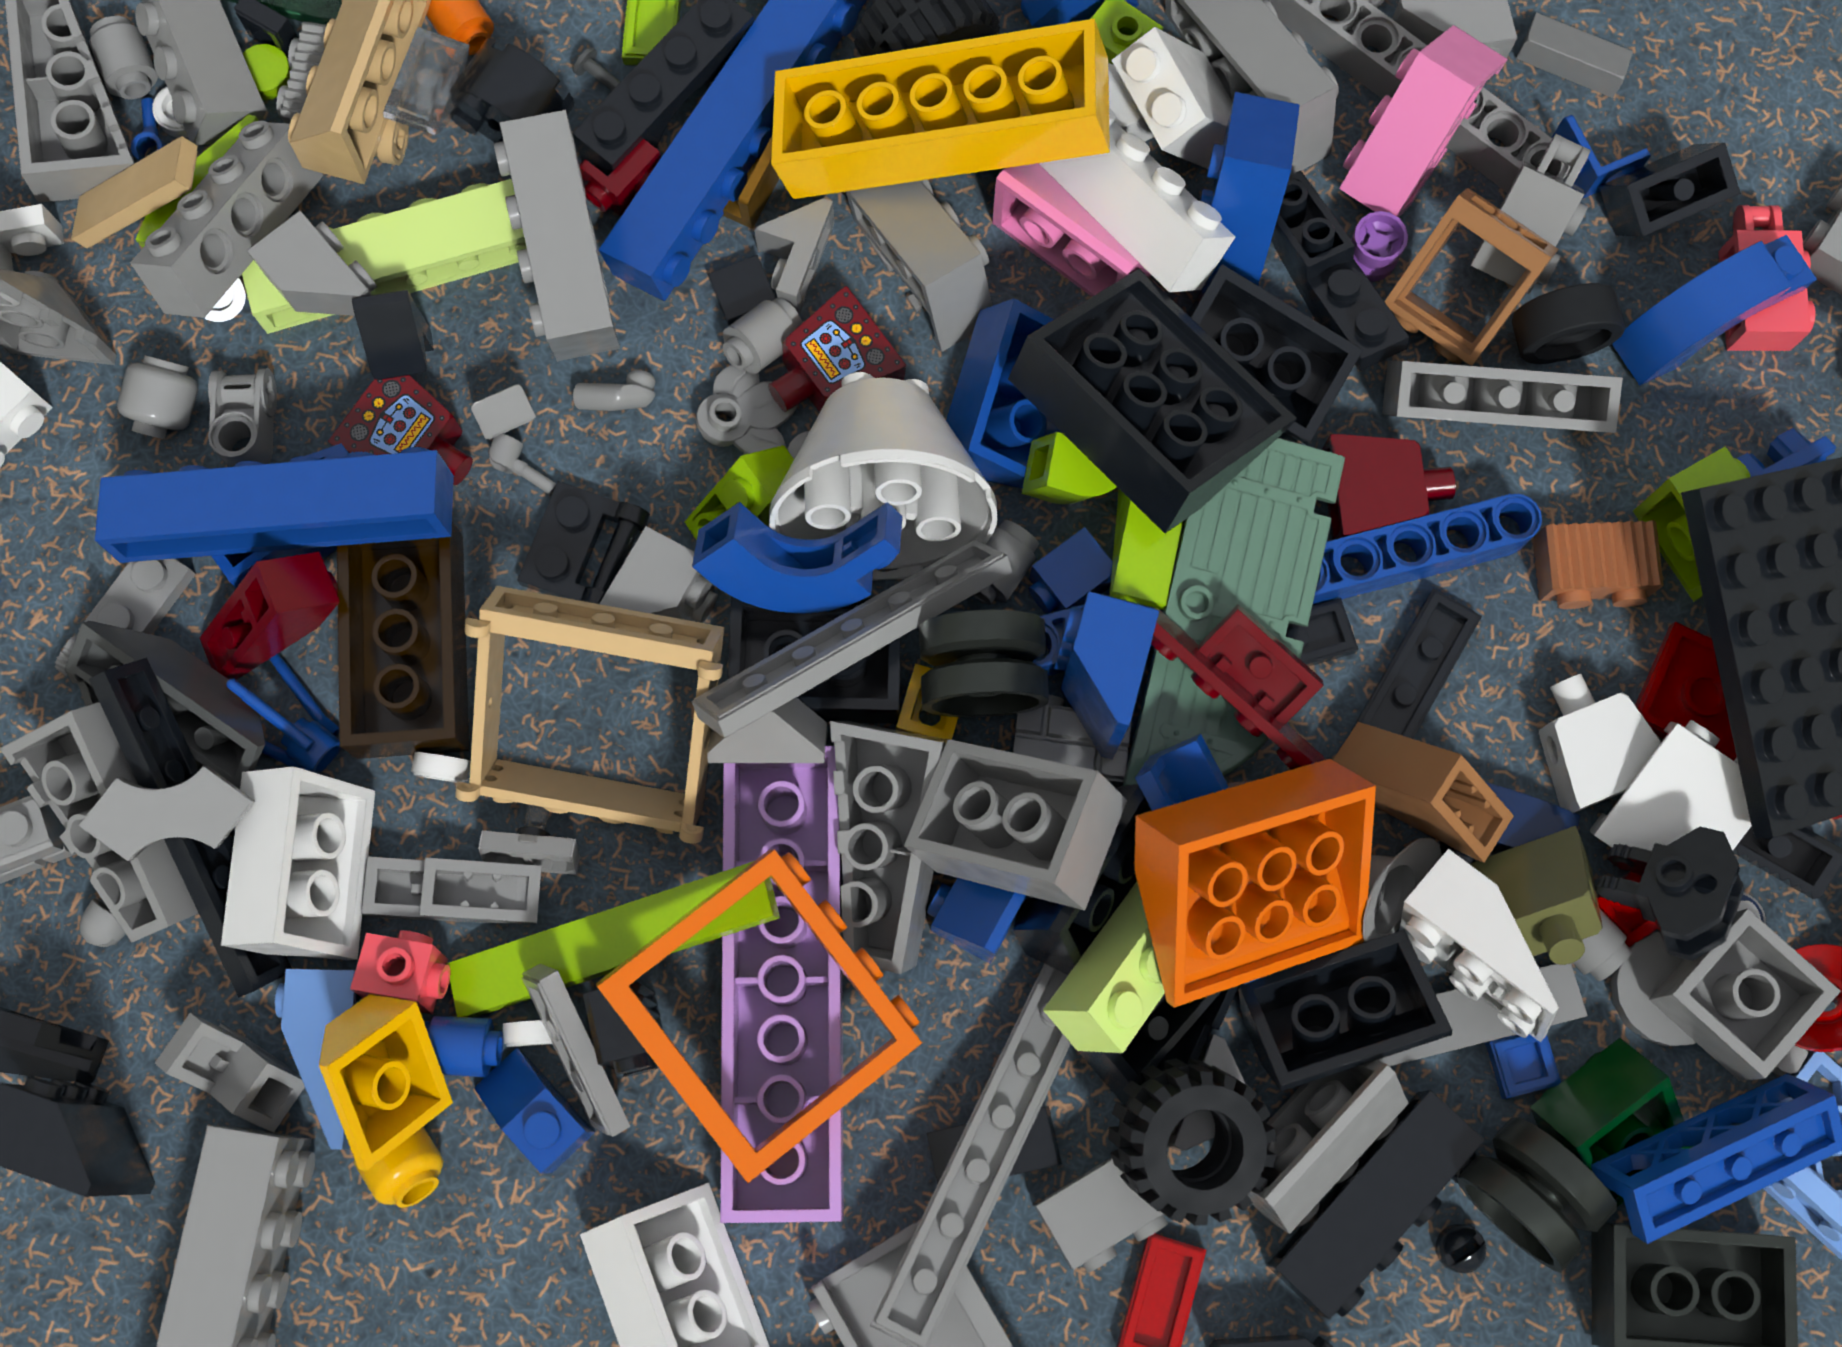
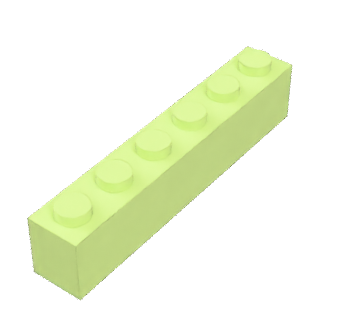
M512 179L490 185L484 183L473 184L455 195L441 199H420L413 202L409 208L387 214L370 213L362 216L355 223L334 229L329 227L344 247L337 254L348 266L356 260L377 285V288L370 292L371 295L408 290L409 293L515 264L519 262L517 250L527 248L523 229H512L505 197L515 195ZM254 260L242 273L252 315L267 334L335 315L296 312L264 275Z

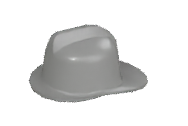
M1430 837L1419 838L1396 856L1371 855L1368 900L1363 918L1364 943L1395 933L1400 929L1405 899L1442 857L1440 845Z

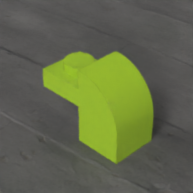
M1054 432L1031 442L1022 494L1055 504H1072L1106 494L1117 487L1063 433Z

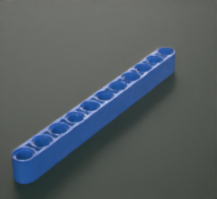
M1508 494L1327 541L1312 606L1510 556L1520 551L1540 530L1542 523L1541 510L1537 503L1528 496ZM1499 516H1507L1516 521L1520 534L1514 535L1504 530L1500 524ZM1454 529L1465 535L1468 541V548L1454 546L1449 541L1446 530ZM1403 543L1409 545L1414 550L1417 561L1406 562L1400 559L1394 551V544ZM1349 556L1356 558L1363 565L1365 575L1353 576L1347 573L1341 565L1340 558ZM1084 605L1077 606L1075 608L1083 609ZM1071 608L1040 616L1045 621V638L1049 654L1041 660L1032 661V663L1047 670L1048 676L1065 672L1054 668Z

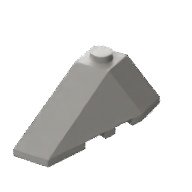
M0 269V345L8 353L115 365L117 355L76 300L58 283L57 278L40 271L30 270L20 273Z

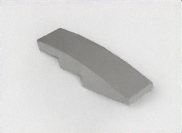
M367 856L361 914L363 918L537 924L542 866L440 858L414 860Z

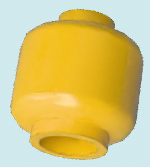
M424 1127L367 1171L358 1169L354 1158L355 1167L376 1201L386 1205L396 1204L398 1208L413 1206L427 1198L439 1184L437 1177L441 1173L444 1162Z

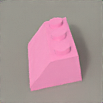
M1039 163L1005 168L996 177L992 224L1091 297L1137 269H1140L1148 278L1151 276Z

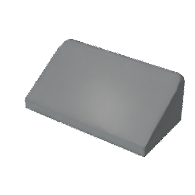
M1536 12L1516 59L1613 98L1625 79L1633 51Z

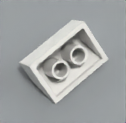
M294 766L242 772L240 790L254 799L255 802L235 826L221 946L270 955L358 960L367 856H369L375 791Z
M709 1183L630 1212L580 1234L620 1347H770L724 1223H720V1211Z

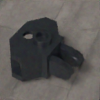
M1699 826L1667 846L1655 843L1652 851L1634 846L1629 847L1626 844H1614L1613 848L1610 849L1607 860L1619 869L1643 876L1640 883L1623 878H1616L1615 876L1602 875L1595 888V891L1601 897L1614 903L1618 902L1621 905L1640 909L1643 919L1655 922L1669 955L1694 961L1727 941L1745 889L1739 876V863L1724 832Z

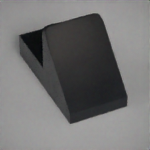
M408 290L352 299L355 318L374 379L382 380L418 374L427 370L425 352L434 351L432 332Z

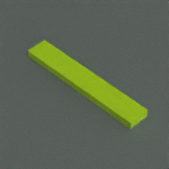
M754 861L446 963L450 966V984L457 1017L475 1018L530 1000L531 997L522 980V973L539 964L558 970L566 988L609 974ZM768 877L672 953L779 919L780 914L771 878Z

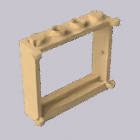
M496 586L480 608L479 619L467 618L465 620V634L469 637L478 638L470 780L469 783L457 782L455 797L460 801L472 802L481 795L492 797L493 801L498 803L519 802L540 806L552 813L572 812L598 817L600 820L611 824L626 822L653 827L655 830L665 834H673V831L680 832L679 838L685 843L695 844L702 841L704 827L696 826L704 806L709 764L707 751L712 728L698 719L695 710L685 794L497 759L505 635L698 670L696 697L716 687L718 680L722 676L723 664H720L724 627Z

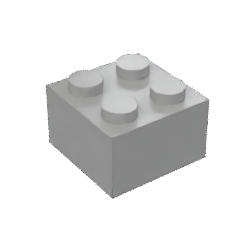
M1747 908L1737 911L1725 943L1694 961L1684 959L1649 1000L1738 1081L1766 1079L1840 993V990Z

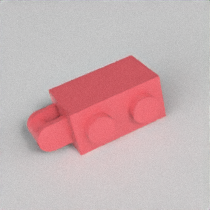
M1739 205L1736 208L1733 217V235L1718 251L1719 263L1760 241L1765 245L1787 235L1808 267H1811L1810 255L1808 251L1803 249L1802 230L1783 229L1780 206ZM1807 288L1757 312L1725 331L1727 351H1791L1811 332L1814 326L1815 306L1811 300H1808Z

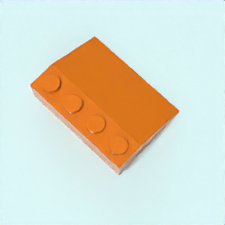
M1329 758L1136 815L1134 870L1166 1000L1171 1006L1177 1007L1364 942L1363 918L1369 891L1376 794L1375 784Z

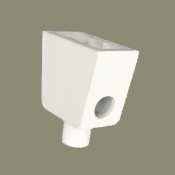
M1582 674L1575 675L1551 686L1550 689L1563 716L1541 728L1539 736L1559 806L1572 813H1576L1624 793L1661 744V741L1625 693L1621 692L1595 702Z

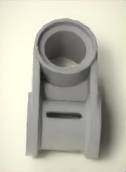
M260 368L256 374L226 375L223 370L212 371L208 383L210 402L209 444L228 467H234L236 463L241 461H256L270 464L273 455L274 415L277 410L276 382L271 369ZM251 437L246 447L238 451H232L236 442L242 438Z

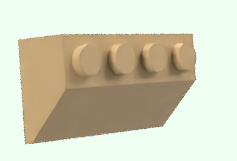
M342 0L337 18L330 19L324 33L325 50L319 66L314 65L309 71L306 81L307 98L302 111L293 115L288 129V141L302 168L365 184L431 0Z

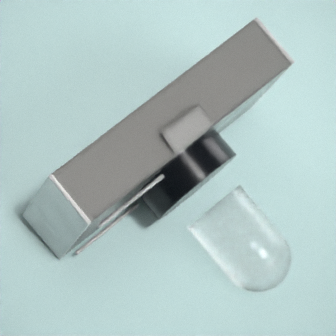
M527 804L524 820L525 827L518 828L516 833L482 830L478 847L483 862L542 866L541 872L569 875L578 874L580 853L576 839L553 837L544 830L547 826L549 811L543 807Z

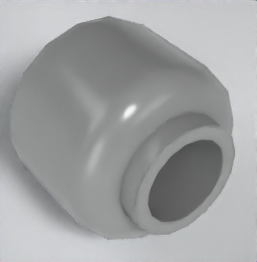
M144 355L142 363L135 362L127 366L117 402V409L122 416L134 420L131 431L165 439L168 429L180 431L189 426L198 393L197 381L187 375L189 367Z

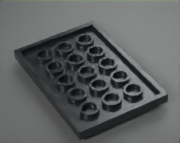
M1842 457L1681 492L1754 839L1775 838L1842 815Z

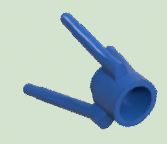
M279 653L269 660L313 721L309 722L303 717L292 724L251 690L249 691L237 680L229 679L226 682L229 690L284 733L281 743L287 750L265 741L263 754L286 764L288 767L294 766L318 774L338 755L341 750L340 739L336 737L340 731L339 726L324 714Z

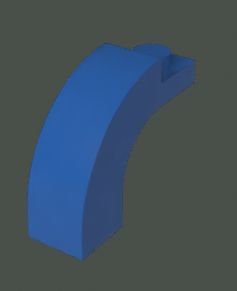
M1787 235L1765 245L1760 241L1718 263L1665 297L1626 327L1623 335L1612 345L1639 386L1680 367L1701 348L1728 329L1757 312L1805 290L1817 278Z
M739 502L698 530L692 567L723 592L759 608L785 613L831 611L849 606L871 595L873 570L888 566L900 553L903 516L887 502L836 535L822 539L806 540L788 537L774 531Z

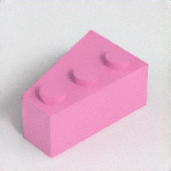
M1455 25L1451 26L1421 51L1413 48L1395 75L1402 82L1394 96L1391 97L1387 94L1380 101L1369 119V123L1375 128L1367 142L1362 139L1359 140L1347 156L1343 167L1349 172L1339 189L1374 212L1383 211L1392 213L1397 217L1401 216L1411 206L1447 152L1446 146L1464 118L1468 119L1478 105L1474 101L1486 81L1495 73L1498 74L1508 59Z

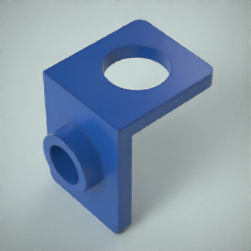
M1573 115L1564 117L1551 137L1553 138L1555 134H1558L1591 150L1574 182L1576 186L1584 190L1582 199L1600 192V185L1643 167L1651 157L1646 148L1601 167Z

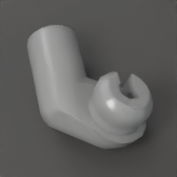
M633 370L627 374L626 384L579 382L573 391V401L579 410L618 411L645 408L653 401L656 395L653 392L656 381L649 372Z

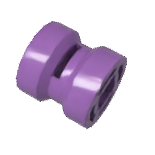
M1372 212L1361 218L1351 238L1355 244L1354 260L1369 281H1379L1389 276L1407 246L1408 232L1405 224L1399 217L1389 212Z

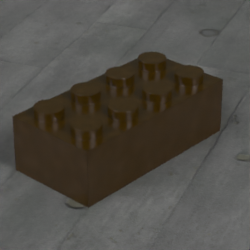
M452 522V537L337 546L338 598L340 600L338 604L340 747L357 759L414 755V752L433 754L469 751L464 547L462 534Z

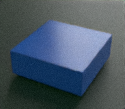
M1516 1034L1485 1042L1502 1099L1551 1088L1561 1083L1547 1035L1541 1043L1530 1034L1526 1038Z

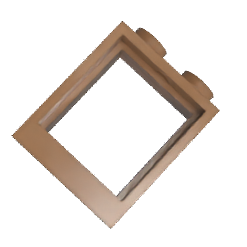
M1467 188L1454 200L1384 302L1406 331L1416 334L1420 330L1437 342L1434 347L1443 357L1456 364H1461L1465 361L1470 366H1473L1559 249ZM1459 224H1462L1526 268L1525 272L1477 337L1412 293Z

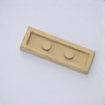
M181 136L80 195L71 240L85 248L92 247L189 192L192 188L198 146Z

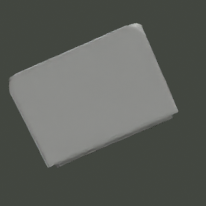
M515 384L470 405L485 439H492L536 418L521 384Z

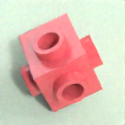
M399 931L398 938L366 933L350 989L362 999L372 994L416 1001L420 1012L433 1014L437 999H442L445 996L449 986L451 971L450 966L446 964L448 958L432 944L433 939L421 933Z

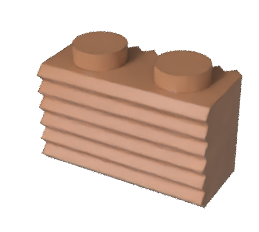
M1642 520L1637 522L1628 521L1624 523L1618 521L1614 523L1549 524L1533 538L1535 567L1537 569L1536 578L1538 580L1537 588L1539 590L1538 598L1540 601L1557 600V606L1560 609L1583 608L1590 606L1592 599L1612 598L1614 607L1639 606L1647 603V597H1650L1664 586L1657 524L1654 520L1647 522Z

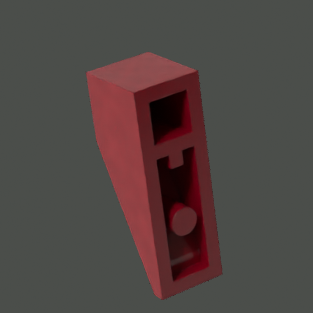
M320 552L255 562L199 638L210 666L227 679L238 680L320 627L340 602L335 577L331 572L327 571Z

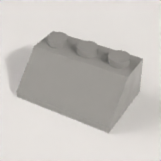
M1375 1060L1302 1084L1270 1118L1267 1124L1275 1128L1276 1141L1268 1143L1267 1149L1276 1154L1274 1167L1264 1166L1261 1176L1269 1181L1261 1192L1254 1187L1248 1194L1249 1198L1253 1201L1252 1205L1268 1221L1288 1234L1296 1227L1306 1224L1314 1217L1319 1209V1201L1335 1184L1345 1181L1354 1173L1359 1164V1157L1374 1141L1384 1138L1393 1130L1397 1124L1398 1115L1409 1103L1396 1073L1389 1065Z

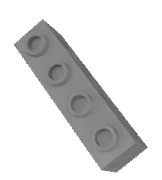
M255 121L245 126L240 131L238 140L223 157L210 165L208 174L191 193L185 195L178 202L176 211L161 228L147 237L145 246L130 262L164 314L206 318L253 261L247 250L283 224L323 177V174L320 172L302 168L288 141L290 123Z
M1388 360L1382 415L1616 433L1623 378Z

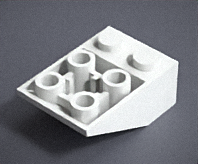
M1448 849L1405 899L1399 931L1405 929L1420 961L1430 964L1434 960L1452 974L1449 979L1460 992L1476 1001L1482 997L1500 1011L1497 1016L1508 1029L1523 1038L1530 1034L1541 1043L1547 1035L1559 1007L1498 885Z

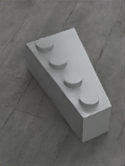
M5 0L21 175L38 203L79 199L80 195L136 162L71 1Z
M566 110L500 122L503 141L494 143V149L501 176L511 175L515 195L506 196L505 199L512 229H523L527 247L526 249L517 250V256L524 283L534 282L538 302L529 304L535 336L546 335V340L557 362L620 349L617 332L611 319L609 310L610 300L602 267L598 259V246L590 212L586 204L587 197Z
M100 702L69 711L0 748L9 764L21 763L33 781L27 790L39 808L49 805L66 829L59 837L71 855L77 854L85 858L94 872L90 879L91 884L131 943L198 914L197 908L164 839L151 844L133 860L127 861L78 826L117 777H122L138 784Z
M848 720L830 721L831 742H834L836 761V771H833L834 794L838 795L840 830L837 831L838 853H841L843 885L840 886L842 920L847 926V929L843 931V939L853 953L862 947L880 970L903 974L917 966L934 872L931 867L904 847V844L948 739Z

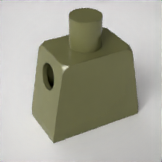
M1576 826L1489 856L1485 863L1480 861L1470 863L1472 867L1498 885L1533 956L1547 952L1551 961L1556 964L1567 965L1574 963L1585 952L1582 939L1597 935L1603 928L1592 868Z

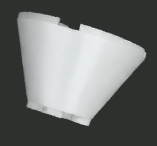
M855 372L845 376L841 381L842 387L833 392L826 400L779 486L769 509V527L788 537L813 540L827 538L842 532L888 502L903 516L900 553L896 558L882 569H899L887 572L873 570V580L906 579L922 570L923 567L933 564L973 540L987 544L996 529L998 520L997 502L994 492L929 396L927 384L918 379L874 378L864 372Z

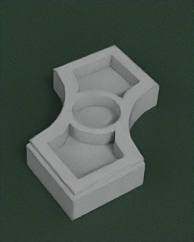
M203 766L187 781L164 789L142 787L125 778L117 777L78 826L127 861L133 860L151 844L166 838H190L201 841L216 849L223 843L255 800L209 766Z

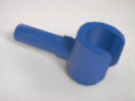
M143 98L141 100L143 129L142 133L135 136L131 143V152L138 161L145 158V153L150 147L157 146V150L166 145L159 138L157 123L152 111L154 102L152 98Z

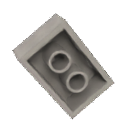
M948 739L904 847L937 873L1085 910L1127 799L1097 770Z

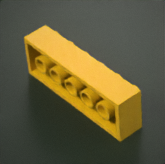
M1095 18L775 71L771 165L793 199L1110 153L1108 56Z

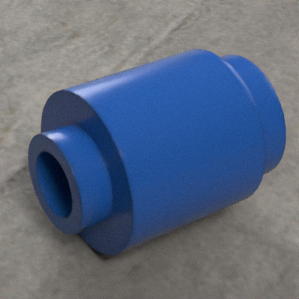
M434 1016L432 1021H424L443 1075L487 1077L491 1066L500 1065L503 1053L502 1031L494 1030L492 1019Z

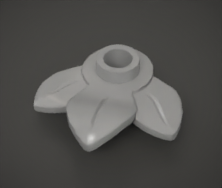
M730 365L716 376L713 384V395L708 396L700 403L696 413V425L703 438L710 444L720 447L733 444L746 455L781 445L786 447L785 441L777 428L792 417L798 405L784 412L769 391L768 384L773 381L760 382L759 373L752 374L745 370H738L733 365ZM715 414H726L733 420L728 422L721 421Z

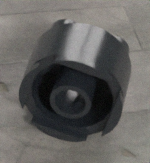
M488 38L483 42L448 92L449 99L454 106L449 114L450 118L466 132L476 135L479 131L495 143L503 141L500 122L566 110L568 116L574 107V99L570 92L563 100L555 90L560 80L545 65L527 52L509 43L503 51L493 48L496 39Z

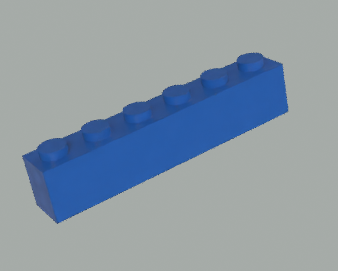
M410 447L403 449L400 453L374 455L368 452H352L347 454L345 458L322 460L309 456H299L292 458L289 462L273 464L241 461L236 463L234 467L212 469L188 465L181 467L179 471L153 473L146 470H130L125 472L124 476L101 477L95 541L119 563L452 537L454 475L437 450L431 451L422 447Z

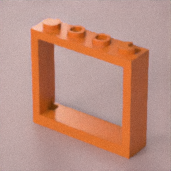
M775 849L768 850L596 983L600 992L747 1183L752 1181L922 1044L912 1030L920 1024L913 1011L899 995L891 1001L876 983L884 975L874 960L862 947L853 953L840 936V933L847 929L842 918L827 900H824L819 905L815 903L803 887L811 881L804 868L790 852L780 857ZM768 877H771L893 1038L757 1147L753 1148L629 985Z

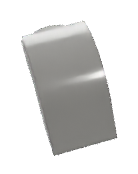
M191 1012L155 1062L166 1074L209 1093L233 1115L273 1133L305 1088L300 1075L266 1050L221 1023L217 1026Z

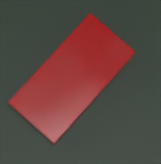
M1155 1233L1146 1238L1117 1347H1181L1205 1259L1206 1249Z

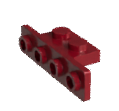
M1239 604L1229 612L1199 645L1163 612L1159 611L1151 644L1160 654L1170 661H1174L1179 657L1194 671L1191 678L1205 694L1213 699H1217L1221 695L1237 709L1234 712V716L1249 733L1255 737H1259L1264 733L1280 747L1276 753L1291 770L1325 760L1320 752L1287 724L1324 686L1321 677Z

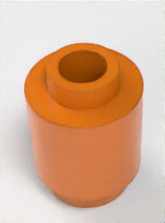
M431 0L426 17L451 53L456 55H474L483 42L491 37L494 31V23L478 0Z

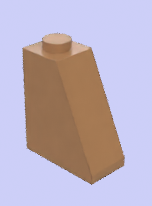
M1357 722L1333 761L1376 785V808L1485 863L1514 817L1462 754Z

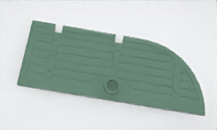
M1277 438L1201 509L1185 519L1175 559L1167 605L1163 613L1199 645L1229 612L1239 604L1301 659L1304 642L1286 637L1289 623L1308 627L1332 520L1330 517L1314 513L1316 500L1332 504L1336 502L1345 457ZM1154 649L1123 786L1138 784L1135 776L1151 755L1198 734H1201L1223 776L1245 763L1269 738L1264 733L1259 737L1249 733L1235 718L1234 712L1237 709L1221 695L1217 699H1213L1205 694L1191 678L1194 671L1179 657L1174 661H1170Z

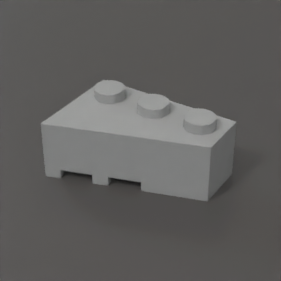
M928 180L846 191L853 219L888 272L895 270L911 290L912 294L907 296V300L914 311L917 312L925 308L929 313L935 334L933 339L940 350L943 352L972 335L979 311L993 306L984 268L989 263V258L980 240L973 234L967 237L961 230L960 221L950 204L946 201L940 204L935 199Z

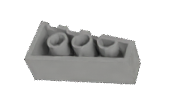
M1165 0L1167 17L1185 43L1205 53L1232 102L1235 92L1300 104L1290 175L1302 171L1332 154L1336 97L1339 94L1337 81L1328 68H1321L1310 56L1302 38L1297 33H1290L1281 23L1273 5L1268 0Z

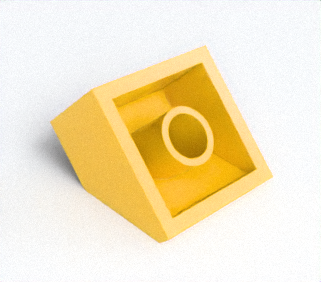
M369 994L325 1026L319 1068L358 1169L367 1171L449 1107L453 1101L416 1001Z

